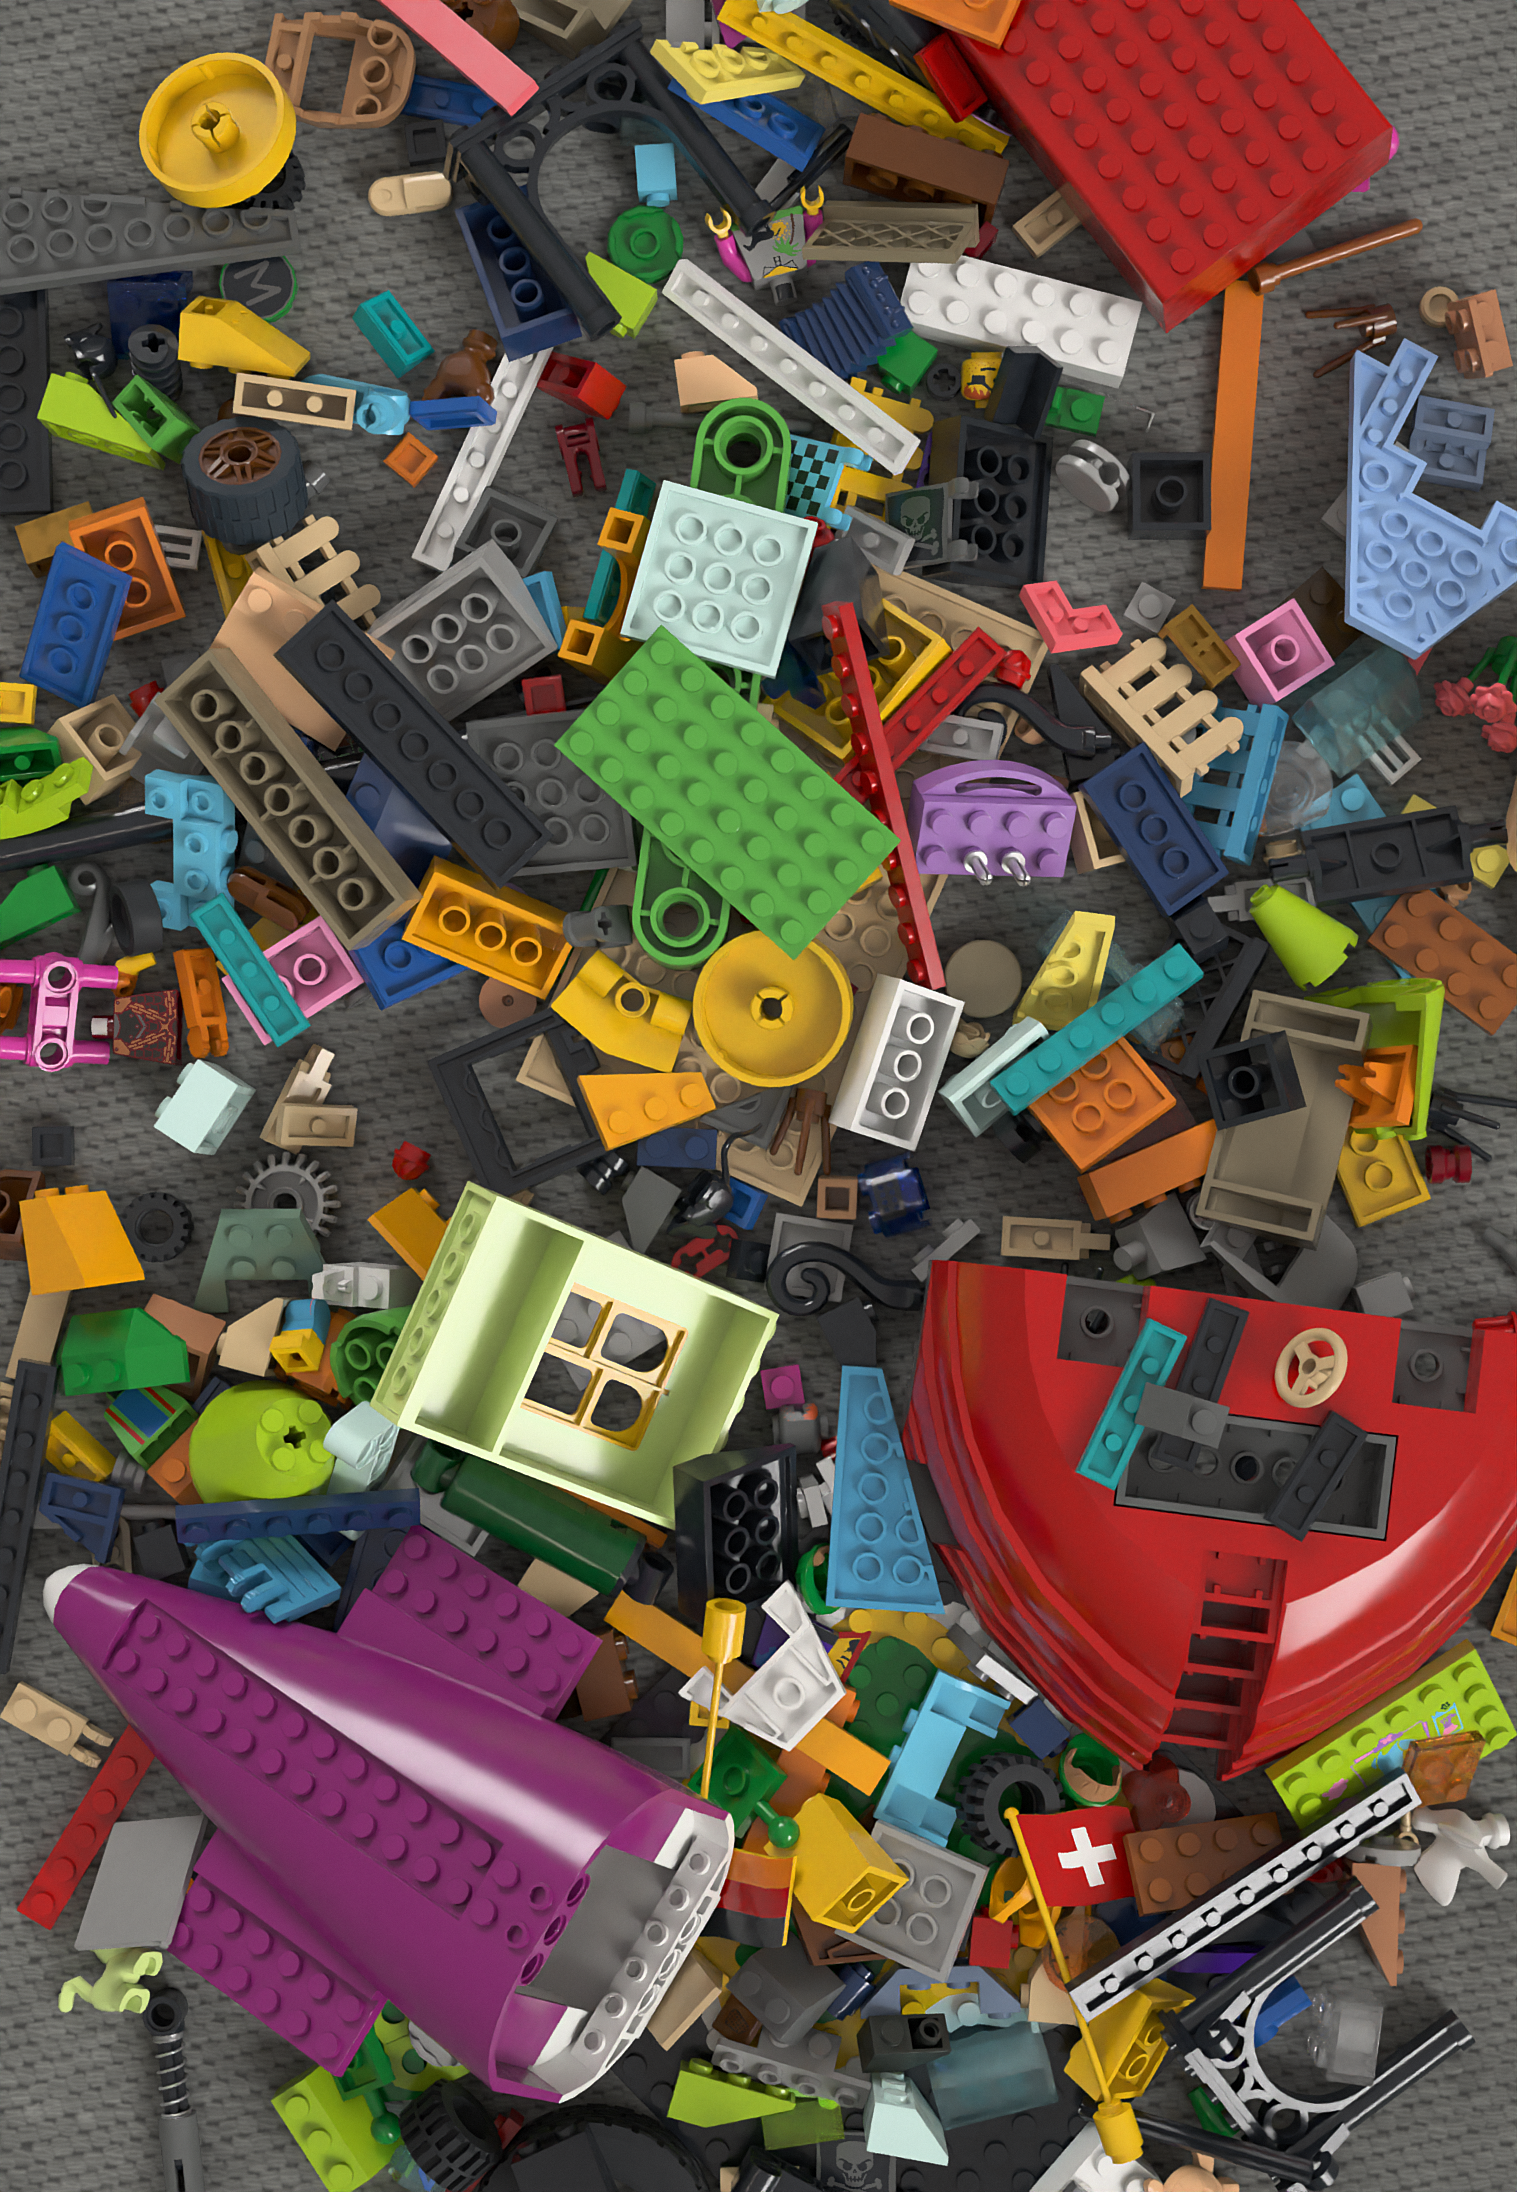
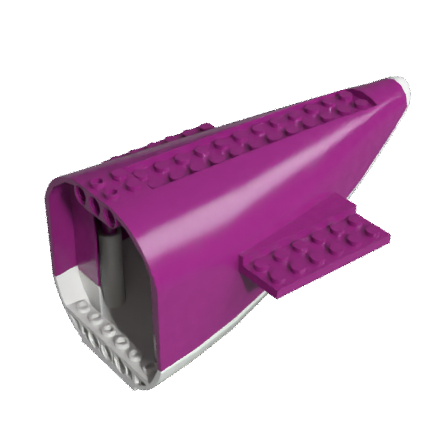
M421 1525L411 1526L373 1590L364 1588L337 1633L294 1620L288 1622L284 1619L274 1624L264 1613L265 1611L255 1610V1612L247 1613L242 1608V1604L105 1566L89 1564L68 1566L55 1571L46 1579L43 1589V1602L45 1610L55 1628L150 1751L218 1827L192 1869L199 1875L185 1896L171 1944L165 1950L332 2075L342 2077L387 2000L492 2091L555 2103L567 2101L590 2087L622 2056L635 2038L639 2039L721 1899L719 1895L727 1877L735 1840L734 1823L731 1813L674 1779L595 1739L554 1722L601 1645L602 1639Z

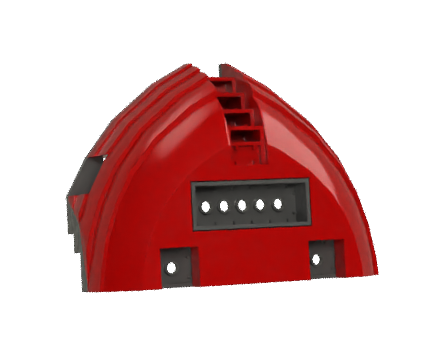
M929 1260L919 1340H915L911 1377L906 1382L900 1441L919 1514L931 1544L982 1630L1055 1709L1074 1726L1128 1766L1138 1771L1143 1770V1764L1149 1763L1152 1759V1752L1159 1748L1161 1741L1216 1748L1213 1778L1217 1781H1227L1292 1753L1342 1719L1410 1677L1471 1618L1472 1613L1470 1611L1482 1599L1517 1547V1334L1402 1320L1401 1318L1166 1287L1095 1280L1037 1270L948 1260ZM1207 1297L1250 1312L1217 1403L1230 1407L1219 1447L1217 1449L1203 1444L1201 1451H1210L1216 1459L1215 1468L1210 1473L1200 1474L1196 1471L1195 1467L1193 1472L1174 1465L1166 1469L1156 1467L1151 1455L1160 1431L1148 1427L1144 1428L1115 1491L1075 1472L1147 1318L1187 1336L1164 1385L1165 1388L1175 1390ZM1096 1309L1102 1311L1108 1320L1106 1329L1099 1334L1091 1333L1085 1325L1087 1314ZM1312 1328L1332 1330L1340 1336L1347 1350V1369L1341 1384L1328 1399L1318 1405L1299 1408L1286 1403L1279 1395L1275 1384V1368L1281 1352L1295 1336ZM1318 1340L1308 1343L1312 1354L1319 1358L1334 1355L1331 1345L1325 1341ZM1423 1353L1430 1354L1435 1360V1370L1428 1377L1420 1376L1415 1369V1361ZM1297 1355L1293 1357L1288 1369L1287 1379L1291 1389L1299 1376L1300 1361ZM1308 1387L1304 1395L1311 1394L1315 1390ZM1331 1410L1367 1432L1368 1436L1305 1538L1300 1542L1263 1518L1283 1487V1484L1278 1481L1276 1476L1278 1466L1285 1461H1291L1295 1465L1298 1463ZM1243 1456H1251L1257 1464L1255 1475L1247 1480L1240 1479L1235 1472V1464Z

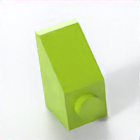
M589 251L585 257L588 273L622 316L621 321L610 333L619 338H624L626 334L635 339L658 300L657 289Z

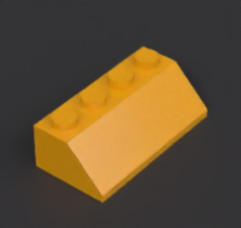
M434 855L418 888L423 898L411 908L402 934V940L545 1000L572 948L563 933V920L568 913L507 886H503L495 891L481 875Z

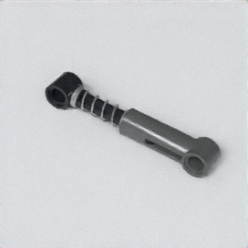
M164 1988L156 1992L149 2000L142 2017L145 2027L150 2032V2035L153 2036V2042L158 2046V2055L155 2058H159L160 2071H157V2074H161L162 2087L158 2089L163 2091L164 2103H161L160 2106H164L165 2111L157 2119L165 2192H205L197 2111L192 2109V2106L187 2101L190 2090L186 2088L185 2081L189 2075L184 2071V2064L187 2062V2058L182 2055V2048L185 2046V2042L182 2041L185 2030L184 2019L188 2013V2002L183 1993L175 1988ZM163 2003L171 2006L174 2010V2018H162L158 2014L157 2005Z

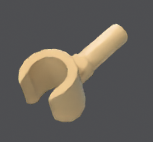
M1411 1811L1401 1817L1400 1828L1394 1831L1392 1835H1394V1838L1400 1839L1404 1836H1410L1412 1842L1419 1844L1418 1838L1411 1831Z

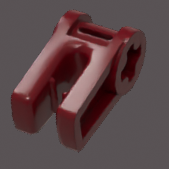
M593 417L585 418V423L563 427L562 424L555 425L562 460L564 459L573 498L582 496L584 492L581 482L583 475L579 471L577 457L580 455H586L591 469L590 480L594 482L595 490L598 492L607 490L598 452L600 448Z

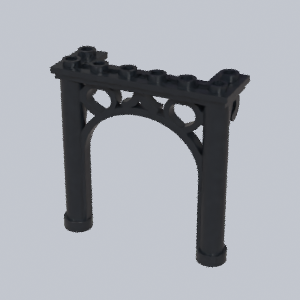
M638 19L628 26H625V24L618 25L609 32L606 40L597 46H594V44L587 45L578 52L575 60L565 67L559 64L549 70L544 76V80L537 84L539 89L512 117L500 106L495 105L482 115L480 122L470 128L465 125L457 129L449 138L443 176L447 181L452 178L457 183L464 178L470 193L481 205L486 206L491 203L580 320L582 323L581 329L591 342L609 333L621 321L622 316L551 224L543 211L538 195L540 167L552 147L567 133L585 123L608 117H626L647 122L663 131L676 144L746 238L755 235L766 227L777 214L767 199L762 200L689 102L667 89L671 79L643 43L644 35L641 32L643 25ZM606 78L610 83L615 79H619L625 93L620 101L604 100L596 94L594 86ZM586 85L585 99L589 106L586 105L585 100L580 102L564 100V98ZM647 100L652 107L644 105L642 103ZM547 110L549 122L543 128L542 134L545 137L542 139L540 130L527 122ZM517 136H524L533 142L535 152L533 158L512 159L505 154L503 146ZM492 145H494V151H493V152H492L491 149L489 148V147L492 146ZM508 172L513 174L528 173L526 196Z
M1355 1875L1342 1884L1344 1889L1176 2014L1171 2009L1165 2013L1161 2009L1156 2013L1165 2027L1159 2033L1170 2049L1175 2052L1173 2055L1188 2075L1190 2074L1194 2079L1198 2076L1203 2081L1200 2086L1214 2105L1220 2101L1225 2108L1220 2112L1234 2131L1242 2128L1245 2132L1240 2137L1242 2141L1307 2159L1314 2163L1313 2175L1308 2185L1268 2174L1274 2183L1280 2180L1275 2185L1278 2192L1321 2191L1329 2187L1339 2173V2165L1332 2154L1347 2139L1353 2129L1458 2050L1462 2049L1464 2052L1476 2043L1461 2020L1450 2009L1360 2079L1333 2093L1322 2095L1296 2093L1279 2086L1262 2071L1255 2054L1254 2028L1259 2010L1265 1999L1287 1977L1380 1909ZM1239 2066V2074L1231 2085L1218 2069H1231ZM1255 2098L1264 2099L1258 2110V2118L1253 2115L1244 2102ZM1284 2108L1295 2109V2118L1288 2127L1277 2129L1272 2126L1271 2120L1277 2111ZM1308 2112L1319 2113L1308 2121Z

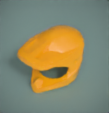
M1007 1857L997 1869L991 1884L989 1916L991 1919L1004 1924L1008 1916L1018 1910V1941L1029 1948L1041 1949L1047 1944L1049 1937L1022 1857ZM1007 1890H1011L1014 1896L1005 1903L1004 1893ZM1062 1906L1047 1907L1054 1927Z

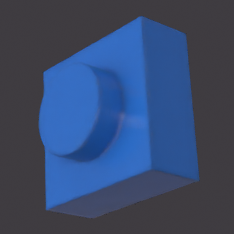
M730 1177L734 1204L724 1218L743 1229L753 1230L768 1194L742 1180Z

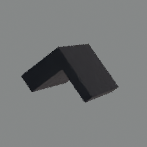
M1006 346L983 418L989 422L1001 425L1016 424L1033 439H1040L1064 367L1037 346Z

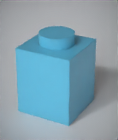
M674 144L635 145L639 203L647 202V206L664 207L669 205L670 201L678 200Z

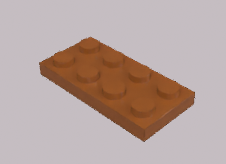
M1429 889L1400 894L1365 941L1366 944L1410 977L1441 980L1445 988L1444 1002L1489 1036H1493L1517 1005V955Z
M1276 1812L1130 1833L1123 1836L1139 1917L1178 1911L1282 1843ZM1294 1888L1290 1889L1284 1894H1289L1293 1892Z

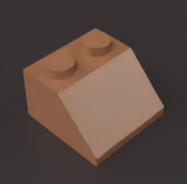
M153 1293L144 1311L162 1323L173 1335H178L186 1341L190 1382L162 1386L182 1398L195 1402L203 1392L217 1357V1344L221 1334L225 1331L226 1321Z

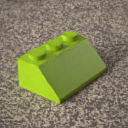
M318 2063L279 2087L271 2099L272 2104L329 2192H352L370 2180L406 2148L401 2135L392 2144L384 2145L376 2142L370 2131L373 2117L363 2095L343 2102L331 2073Z

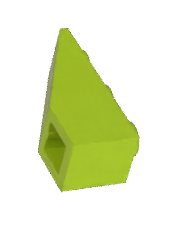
M692 2058L690 2062L681 2060L668 2104L667 2117L707 2128L794 2110L795 2093L790 2092L789 2087L780 2084L770 2085L752 2081L750 2075L725 2073L713 2069V2064L702 2059Z

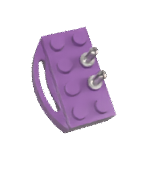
M977 760L935 770L914 780L906 823L919 874L976 875L982 885H989L993 879L992 875L1014 876L1020 886H1027L1031 880L1030 876L1063 877L1077 805L1060 782L1049 774L1022 763L1004 760ZM986 777H1006L1028 781L1036 785L962 782Z

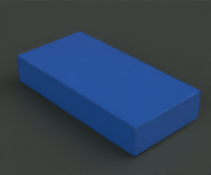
M480 396L410 402L409 415L428 431L492 426L496 424L497 411Z

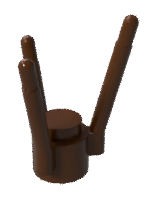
M1373 303L1362 307L1307 311L1305 313L1307 319L1358 316L1337 321L1333 327L1338 330L1358 326L1361 336L1363 338L1369 337L1370 339L1313 373V377L1319 378L1349 362L1356 350L1365 353L1374 347L1385 345V336L1395 334L1397 330L1396 316L1392 306L1389 303L1375 306Z
M797 1088L796 1097H789L787 1111L769 1152L771 1155L777 1154L796 1113L795 1120L802 1122L794 1173L797 1176L802 1174L811 1124H818L819 1118H821L823 1173L825 1175H830L831 1173L830 1123L828 1121L832 1105L826 1104L828 1093L807 1088Z

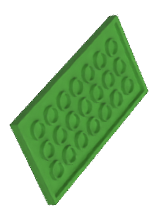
M662 625L656 629L554 744L558 750L793 960L798 957L901 841Z

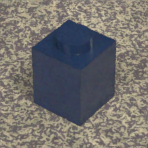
M1038 1695L1029 1706L1023 1703L1006 1719L1013 1730L1040 1760L1044 1759L1047 1755L1050 1759L1055 1757L1068 1744L1065 1739L1070 1735V1732Z

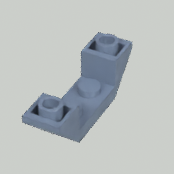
M967 1957L955 1959L949 1978L945 1982L948 1988L970 1987V1982H977L980 2013L988 2014V2018L1007 2019L1011 2017V2013L1021 2012L1017 1994L988 1967L969 1965ZM895 1962L876 1983L877 1987L860 2006L861 2019H867L868 2016L901 2015L900 1985H907L909 1990H927L931 1988V1984L942 1982Z

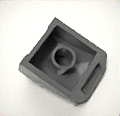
M488 486L454 546L452 563L455 565L483 544L493 539L518 570L522 579L532 576L559 518L549 509L507 490Z

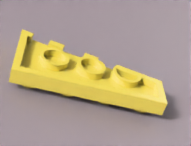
M656 39L650 50V53L685 88L687 95L699 104L798 88L806 76L795 63L768 48L743 46L740 53L728 48L727 45L714 44L711 50H700L696 42H682L680 48L670 47L671 45L668 40Z
M1081 911L1073 913L1015 1009L1012 1025L1020 1023L1029 1016L1041 1022L1046 1029L1059 1031L1097 1003L1115 928V916Z

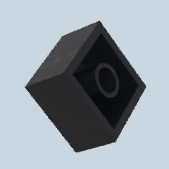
M1132 452L1127 462V472L1131 479V486L1127 491L1128 540H1205L1211 531V452Z

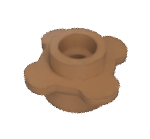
M1471 882L1436 888L1438 895L1452 907L1459 905V900H1466L1472 890Z

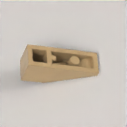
M1067 1906L1054 1927L1055 1932H1057L1065 1925V1928L1062 1930L1064 1935L1059 1933L1057 1938L1063 1956L1068 1955L1069 1957L1064 1959L1071 1979L1080 1975L1085 1906ZM1048 1939L1047 1944L1041 1949L1028 1971L1027 1984H1020V2008H1025L1028 2021L1076 2025V2016L1067 1990L1064 1987V1982L1053 1973L1048 1961V1947L1050 1944ZM1051 1947V1959L1056 1957ZM1052 1961L1056 1972L1059 1973L1060 1969L1057 1961Z

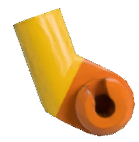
M153 952L132 957L126 956L116 962L118 984L117 988L111 989V991L117 998L132 996L139 972L157 964Z

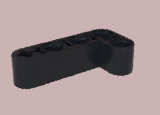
M757 2146L749 2148L731 2182V2192H840Z

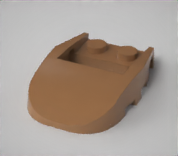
M344 11L341 12V15L305 12L304 18L301 20H287L283 13H276L265 66L274 74L290 97L297 121L318 128L368 129L379 128L389 124L403 110L412 87L416 67V54L406 32L390 22L379 19L370 21L359 18L357 13ZM314 36L355 41L341 114L306 110L300 107Z

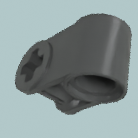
M627 904L599 906L592 911H575L568 913L564 917V937L573 947H598L599 949L633 944Z

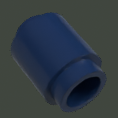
M862 1961L844 1963L835 1973L847 1986L829 2006L827 2011L840 2021H843L848 2015L853 2016L877 1987L872 1980L876 1976L875 1973Z

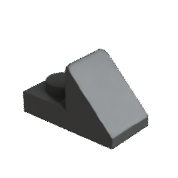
M1146 1382L1134 1423L1218 1449L1230 1407Z

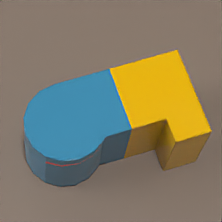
M320 1299L293 1300L289 1302L286 1308V1322L283 1325L281 1334L272 1338L269 1351L286 1373L318 1371L330 1327L331 1315L329 1306L325 1300ZM299 1353L303 1360H295L296 1355Z

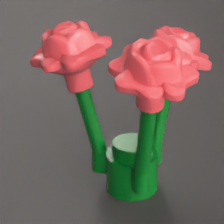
M1504 636L1500 638L1496 648H1487L1481 661L1467 677H1462L1456 684L1450 683L1447 680H1444L1442 683L1437 682L1434 684V689L1436 690L1435 695L1437 697L1435 705L1440 707L1444 715L1456 717L1457 715L1465 716L1466 713L1472 714L1474 712L1480 719L1493 723L1492 725H1483L1481 736L1488 739L1487 745L1494 751L1511 753L1517 747V726L1514 725L1515 713L1517 712V638ZM1491 663L1492 670L1500 676L1498 682L1490 687L1478 686L1475 694L1469 697L1468 693L1474 687L1473 682ZM1512 677L1510 690L1507 691L1506 683L1508 678Z

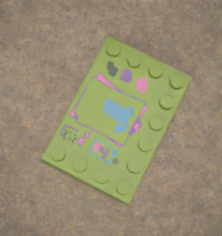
M1465 1639L1413 1673L1407 1679L1342 1719L1264 1771L1299 1830H1302L1398 1766L1407 1773L1421 1799L1494 1750L1503 1748L1511 1739L1517 1736V1732L1476 1649L1468 1639Z

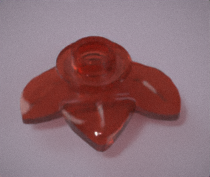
M1156 1754L1151 1762L1149 1772L1133 1770L1122 1777V1792L1126 1799L1133 1804L1130 1815L1136 1831L1157 1830L1164 1822H1178L1189 1813L1191 1808L1190 1796L1187 1790L1179 1784V1769L1169 1758ZM1171 1795L1172 1804L1167 1808V1800Z

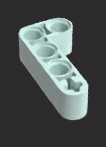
M368 1401L361 1402L336 1421L325 1437L323 1448L337 1457L326 1495L377 1491L385 1478L400 1427L370 1407V1402ZM365 1530L338 1532L355 1541Z

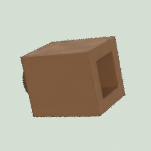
M821 1175L818 1178L817 1218L856 1220L859 1217L861 1177Z

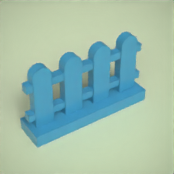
M1218 699L1217 709L1212 716L1218 722L1227 717H1236L1242 721L1244 726L1242 738L1238 742L1240 744L1239 750L1233 754L1225 750L1207 764L1209 770L1230 773L1227 787L1202 782L1204 775L1200 777L1195 772L1192 790L1181 799L1192 816H1194L1196 807L1220 811L1217 824L1196 820L1197 824L1220 858L1223 851H1225L1224 856L1234 863L1250 866L1289 715L1279 706L1264 703L1261 713H1259L1260 707L1248 704L1247 711L1222 707L1223 701ZM1202 723L1196 726L1199 729H1203L1202 735L1208 731ZM1252 738H1254L1251 751H1249V750H1250V746H1251V742H1252ZM1244 776L1241 789H1239V788H1240V784H1241L1242 777ZM1233 813H1234L1232 825H1231V827H1230L1232 815H1233Z

